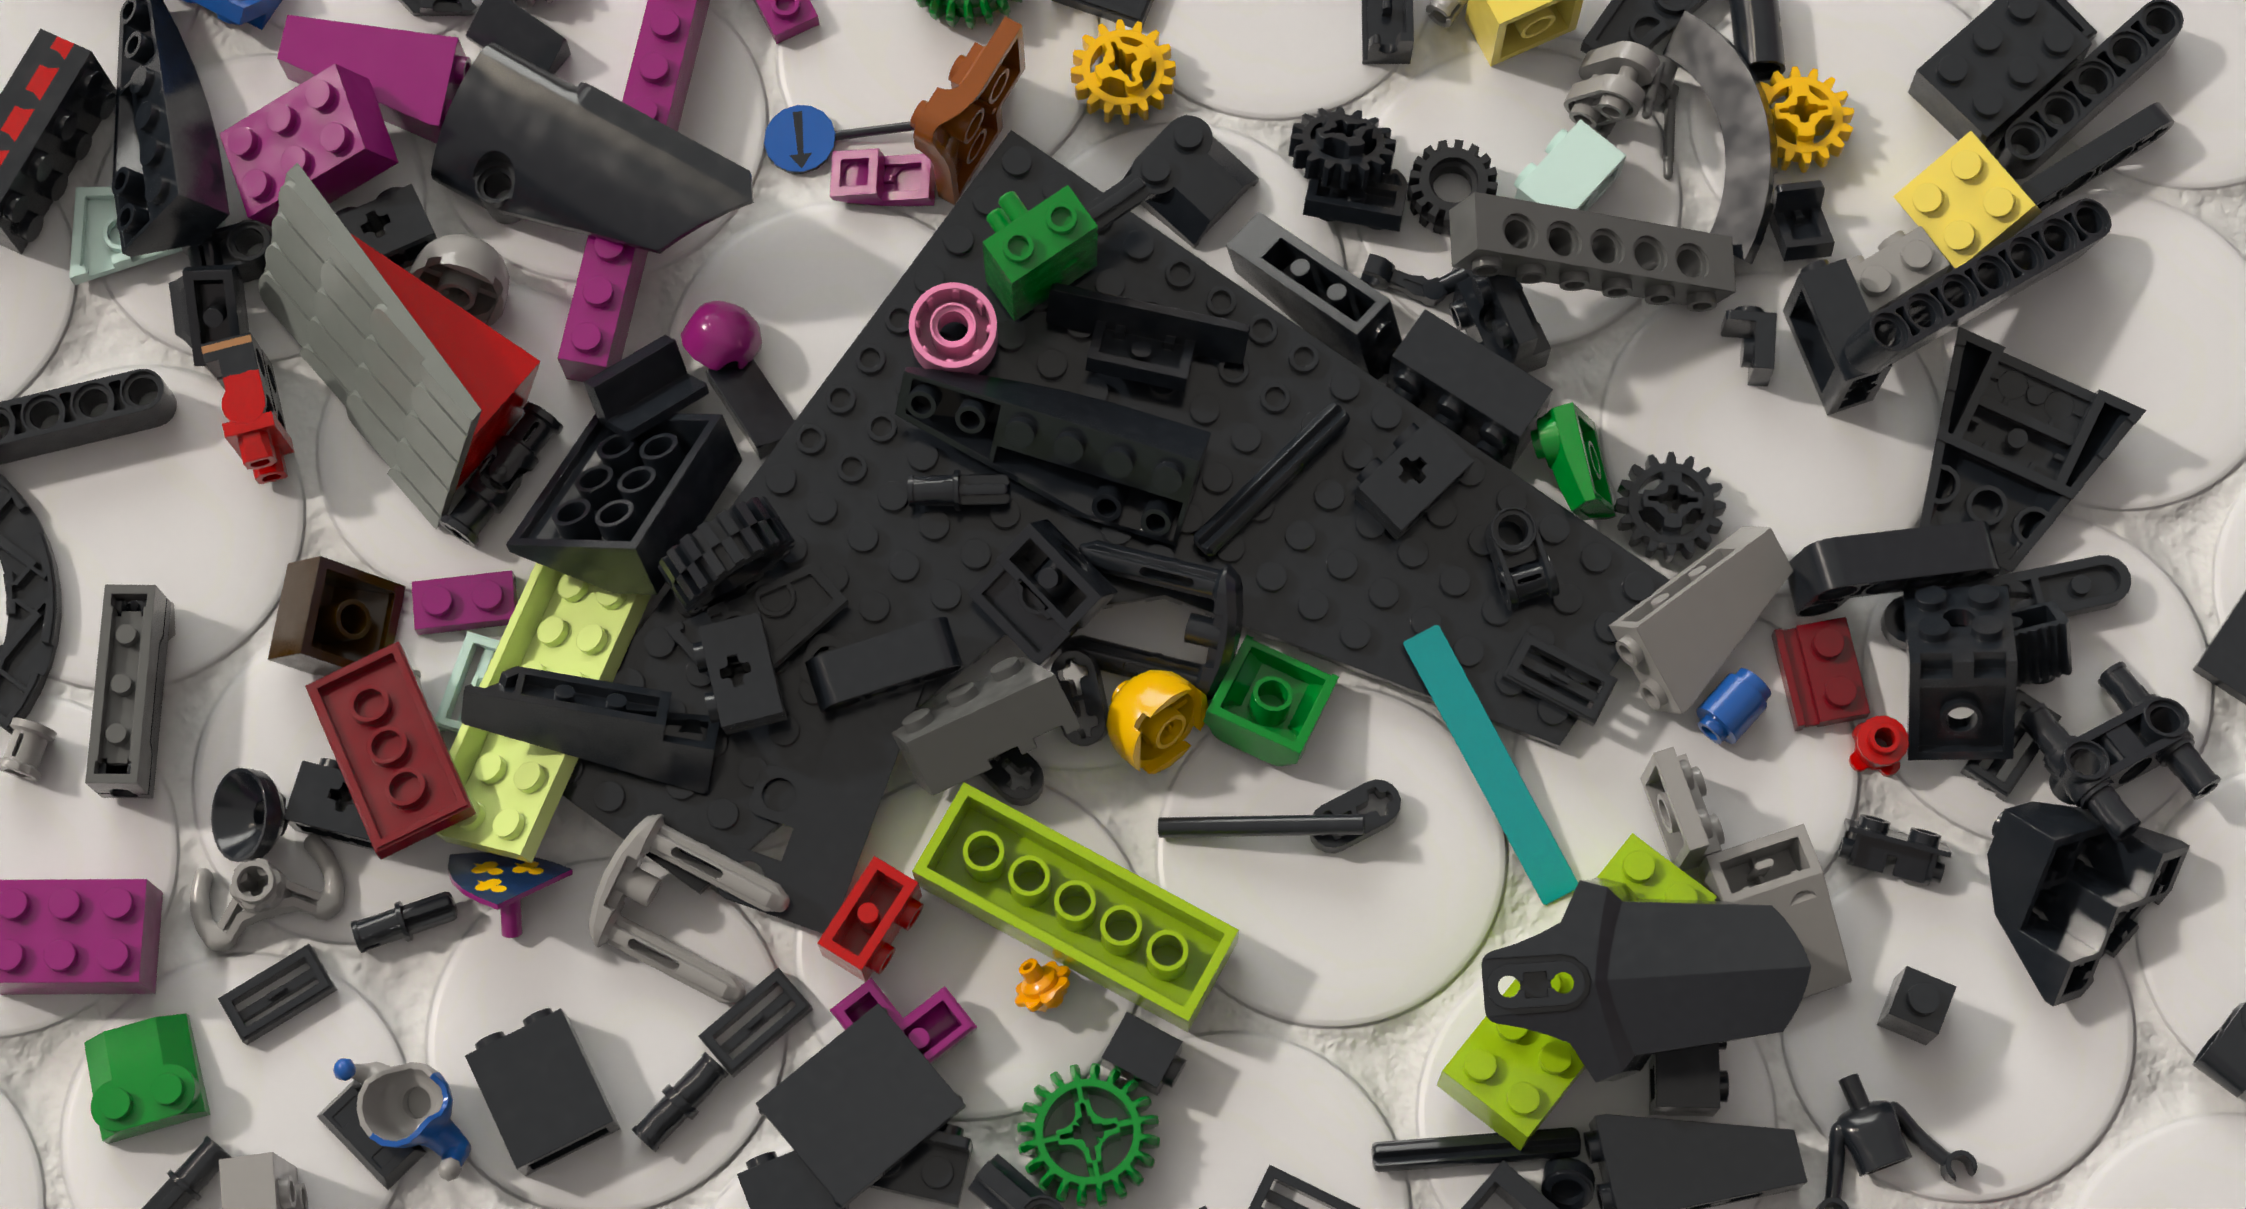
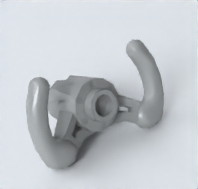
M311 834L304 840V848L317 862L323 874L325 885L320 893L289 881L268 860L257 858L255 861L241 863L234 869L232 884L229 886L230 894L233 898L219 923L213 920L210 911L209 895L213 874L207 868L196 870L190 891V911L196 931L205 945L213 951L230 950L237 944L238 938L247 926L264 919H273L285 913L299 910L321 920L330 919L338 914L343 907L345 886L342 870L334 852L317 834ZM292 894L305 898V901L292 897Z

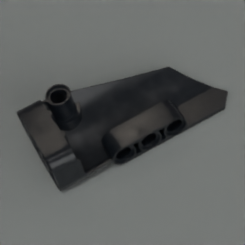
M490 43L485 46L461 82L442 125L431 167V176L434 181L487 209L491 217L499 223L514 224L522 219L658 254H661L670 246L705 224L731 211L754 203L752 175L748 169L596 87L581 82L577 87L497 43ZM510 190L504 197L496 199L500 192Z

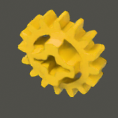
M1118 19L1116 30L1110 32L1105 25L1099 24L1098 38L1095 39L1085 34L1082 37L1084 50H1074L1073 64L1075 67L1071 68V83L1077 84L1075 86L1076 99L1084 100L1088 98L1087 112L1090 115L1099 109L1104 110V122L1106 123L1113 119L1114 114L1121 115L1124 125H1129L1131 114L1138 113L1144 121L1148 120V107L1152 105L1154 108L1162 110L1164 108L1163 94H1172L1174 90V80L1171 77L1176 76V63L1169 60L1171 58V46L1169 44L1158 46L1159 32L1157 30L1150 32L1147 36L1142 34V22L1139 21L1136 22L1132 30H1126L1123 20ZM1102 55L1104 58L1103 62L1095 65V71L1091 73L1095 61ZM1156 71L1152 83L1148 88L1144 89V81L1151 79V73Z
M1794 66L1786 79L1779 71H1775L1770 79V85L1760 82L1769 106L1783 96L1786 99L1784 103H1775L1773 109H1770L1774 120L1778 157L1782 159L1781 170L1786 171L1791 162H1798L1801 172L1805 173L1812 160L1820 168L1826 167L1830 155L1840 156L1845 146L1843 141H1848L1852 133L1853 127L1848 123L1852 120L1854 109L1842 107L1848 97L1847 91L1834 93L1832 87L1836 79L1833 77L1826 79L1823 83L1818 81V69L1813 68L1808 77H1801L1798 67ZM1826 130H1830L1824 139L1814 143L1813 139L1815 136H1822Z

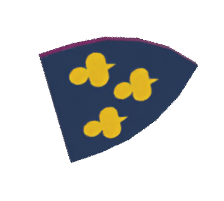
M489 852L450 854L448 862V874L451 882L463 895L491 908L500 909L501 934L506 938H516L522 935V898L573 874L571 868L534 857L532 863Z

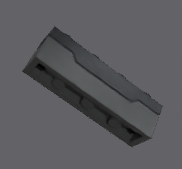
M105 584L85 783L102 798L153 799L172 604L156 585Z

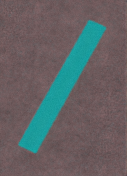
M1434 625L1406 640L1403 645L1542 903L1547 905L1575 890L1578 885L1577 879L1440 626Z

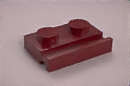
M1846 617L1797 625L1796 628L1782 630V628L1775 629L1771 637L1795 731L1812 726L1822 727L1866 719L1869 716L1870 709Z

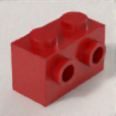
M874 856L817 944L822 956L864 982L868 981L873 971L880 975L895 953L896 948L891 943L901 928L907 931L910 930L922 912L924 904L919 902L922 897L919 883Z

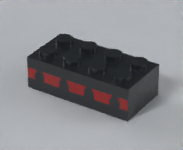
M41 28L0 94V245L21 255L28 243L33 242L39 236L43 228V218L53 201H57L63 196L68 185V176L77 161L86 157L92 145V136L101 121L106 120L112 114L116 105V88L93 52Z

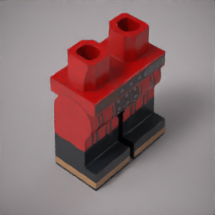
M250 332L201 344L206 366L215 378L217 377L218 382L226 391L222 398V411L229 421L222 423L226 440L240 456L247 470L253 469L254 477L258 484L287 478L288 474L283 455L291 454L295 451L292 439L286 432L271 361Z

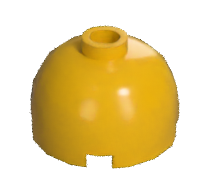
M1149 670L1122 682L1112 694L1106 723L1113 748L1139 772L1142 768L1148 774H1156L1170 767L1191 747V744L1183 740L1190 734L1193 726L1199 731L1204 726L1203 720L1208 709L1207 697L1185 678L1172 671Z

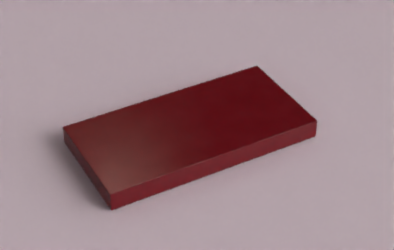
M399 641L305 685L374 851L381 860L476 814L406 652Z

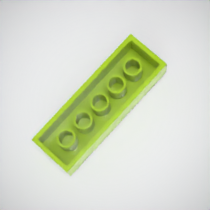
M963 782L912 870L914 880L926 891L1064 966H1068V968L1186 1032H1189L1238 943L1239 929Z
M1633 833L1597 876V878L1626 883L1639 899L1715 901L1717 897ZM1566 972L1558 973L1551 980V987L1558 993L1565 994L1573 988V978ZM1515 979L1503 996L1512 997L1516 995L1518 990H1520V983ZM1485 1016L1442 1070L1437 1086L1521 1151L1586 1067L1570 1043L1532 1030L1491 1022Z

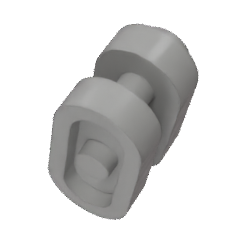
M1620 41L1588 51L1579 69V76L1583 81L1574 83L1571 86L1564 101V107L1569 113L1570 119L1576 124L1581 119L1591 128H1595L1596 126L1635 117L1645 98V92L1641 86L1648 85L1653 81L1660 65L1658 56L1649 48L1631 41Z

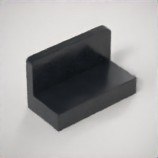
M663 335L584 382L599 424L628 440L634 439L709 394L708 386L704 381L687 373L676 340L667 335Z

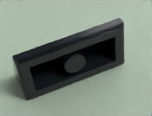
M483 0L466 33V38L482 49L490 43H497L553 74L557 72L571 55L568 43L563 36L510 0Z
M754 359L748 362L743 369H739L737 367L738 362L733 361L724 365L720 370H706L708 382L760 460L770 455L795 420Z

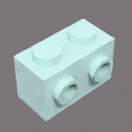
M1580 119L1569 132L1561 129L1553 137L1545 150L1548 155L1538 166L1531 162L1523 169L1514 182V186L1517 188L1515 199L1588 211L1620 176L1626 155Z

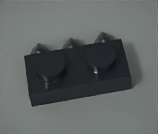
M1392 169L1390 174L1384 173L1380 183L1368 179L1367 188L1364 189L1355 183L1349 185L1347 190H1342L1339 182L1333 181L1330 185L1324 187L1322 186V178L1315 177L1309 180L1303 215L1317 217L1324 221H1340L1363 225L1374 230L1385 229L1400 232L1408 184L1404 175L1397 169Z

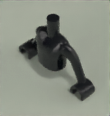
M1858 1073L1838 1081L1850 1109L1840 1115L1837 1122L1831 1127L1828 1142L1825 1198L1815 1209H1824L1825 1207L1849 1209L1846 1202L1841 1199L1845 1168V1146L1852 1155L1859 1176L1863 1177L1912 1158L1902 1133L1940 1165L1941 1176L1948 1183L1953 1184L1956 1182V1175L1951 1168L1952 1160L1961 1161L1965 1165L1967 1173L1971 1177L1975 1175L1978 1166L1976 1159L1971 1153L1964 1150H1957L1953 1153L1946 1151L1915 1122L1906 1109L1898 1102H1888L1886 1100L1870 1102Z

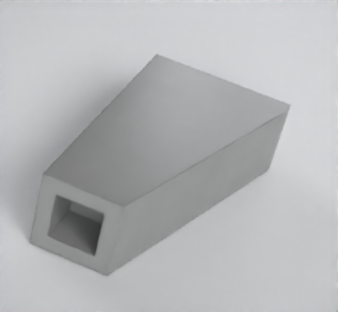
M1742 526L1653 592L1651 596L1641 601L1609 625L1617 640L1616 649L1618 654L1632 667L1640 682L1639 691L1642 698L1655 711L1683 714L1690 709L1793 572L1771 527Z

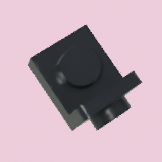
M1739 306L1734 310H1727L1721 325V336L1743 338L1740 351V367L1748 368V385L1768 386L1775 365L1777 313L1764 312L1762 308L1757 306Z

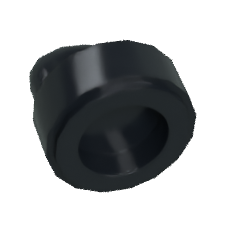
M1554 1158L1546 1162L1541 1185L1542 1195L1558 1209H1582L1591 1202L1594 1196L1595 1176L1593 1170L1586 1163L1574 1158Z

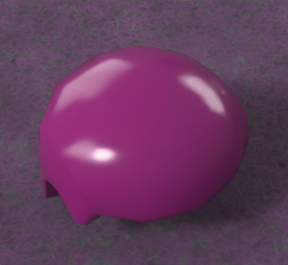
M711 301L699 306L681 333L683 347L692 358L715 371L720 370L724 365L733 361H737V367L743 369L762 348L761 332L757 321L744 308L726 301Z

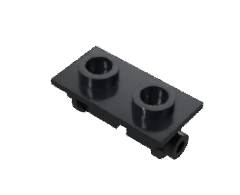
M1860 814L1858 821L1845 818L1844 824L1849 832H1853L1852 839L1842 837L1838 857L1847 859V865H1854L1883 873L1887 856L1891 855L1897 857L1892 872L1893 876L1919 882L1927 886L1931 881L1941 882L1945 863L1938 862V856L1951 858L1952 854L1946 844L1940 843L1941 835L1911 827L1909 834L1889 830L1891 824L1889 821L1865 814Z

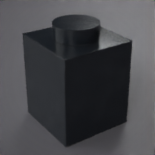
M1906 966L1893 980L1877 1025L1927 1045L1939 1035L1957 986Z
M1126 1012L1101 1057L1104 1068L1110 1071L1114 1068L1120 1070L1121 1077L1128 1081L1136 1080L1139 1087L1158 1096L1164 1084L1171 1088L1174 1086L1187 1060L1180 1057L1183 1041L1129 1012Z

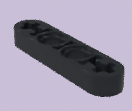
M2159 102L2153 103L2029 179L2020 187L2043 211L2156 141L2173 126L2175 121Z

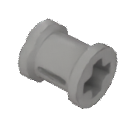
M13 717L10 723L13 733L3 758H0V771L33 782L39 781L41 773L38 771V767L48 742H53L57 733L39 723Z

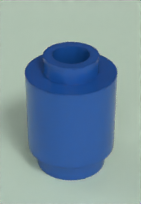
M1740 668L1735 674L1729 673L1696 709L1697 716L1700 719L1697 725L1701 732L1711 741L1717 744H1721L1723 741L1735 744L1766 710V701L1771 696V691L1761 678L1748 669Z

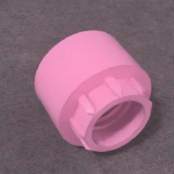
M957 282L939 284L923 293L912 308L909 318L911 345L916 359L923 368L977 375L993 359L998 345L996 314L987 297L976 288ZM951 322L961 323L968 329L967 334L958 341L944 339L940 335V331L946 324Z

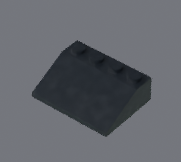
M595 413L507 542L506 546L509 552L612 593L658 595L666 582L658 570L659 561L667 556L666 552L672 546L681 543L680 539L687 534L695 532L698 529L697 526L705 521L743 461L723 415L674 414L634 439L628 440L599 424Z

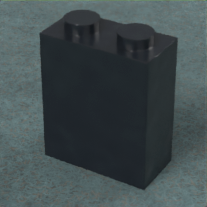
M551 1008L539 1010L522 1021L524 1027L506 1036L502 1031L490 1034L475 1044V1051L465 1055L516 1169L524 1176L621 1129L569 1017L561 1008L554 1012Z

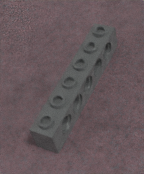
M1473 192L1449 210L1452 267L1472 270V273L1476 276L1490 277L1499 274L1516 277V281L1523 284L1547 282L1559 284V287L1566 291L1590 289L1602 291V294L1609 298L1639 297L1645 298V302L1652 305L1668 303L1687 305V309L1694 312L1712 310L1717 307V303L1736 292L1731 236Z

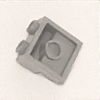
M1674 747L1654 752L1640 779L1670 861L1682 871L1699 867L1706 856L1722 851L1720 845L1725 843L1723 829L1718 817L1715 814H1708L1702 798L1707 795L1703 775L1697 766L1691 768L1686 754L1677 756Z

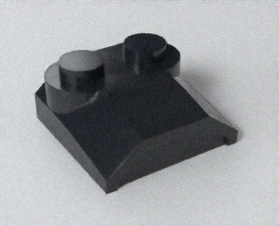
M1190 115L1174 119L1141 152L1124 176L1126 178L1130 174H1137L1145 182L1150 197L1140 205L1193 249L1199 245L1201 238L1251 186L1254 187L1259 182V178L1213 137L1211 128L1204 120Z

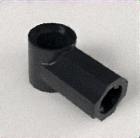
M999 1154L982 1167L968 1187V1190L990 1209H1064L1058 1200L1047 1196Z

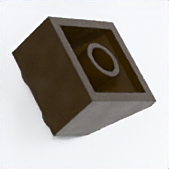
M322 556L288 563L268 660L309 674L326 676L394 644L406 586Z

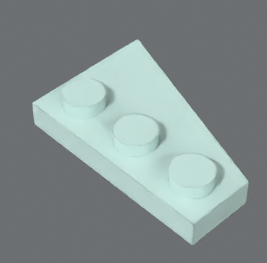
M112 186L76 187L69 276L74 285L180 252L182 248L132 257L122 254L119 230L116 225L117 213ZM225 220L217 228L225 227Z

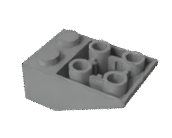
M1804 824L1708 855L1704 858L1697 872L1703 886L1717 896L1715 901L1772 905L1796 933L1811 964L1809 980L1803 998L1852 982L1824 873Z

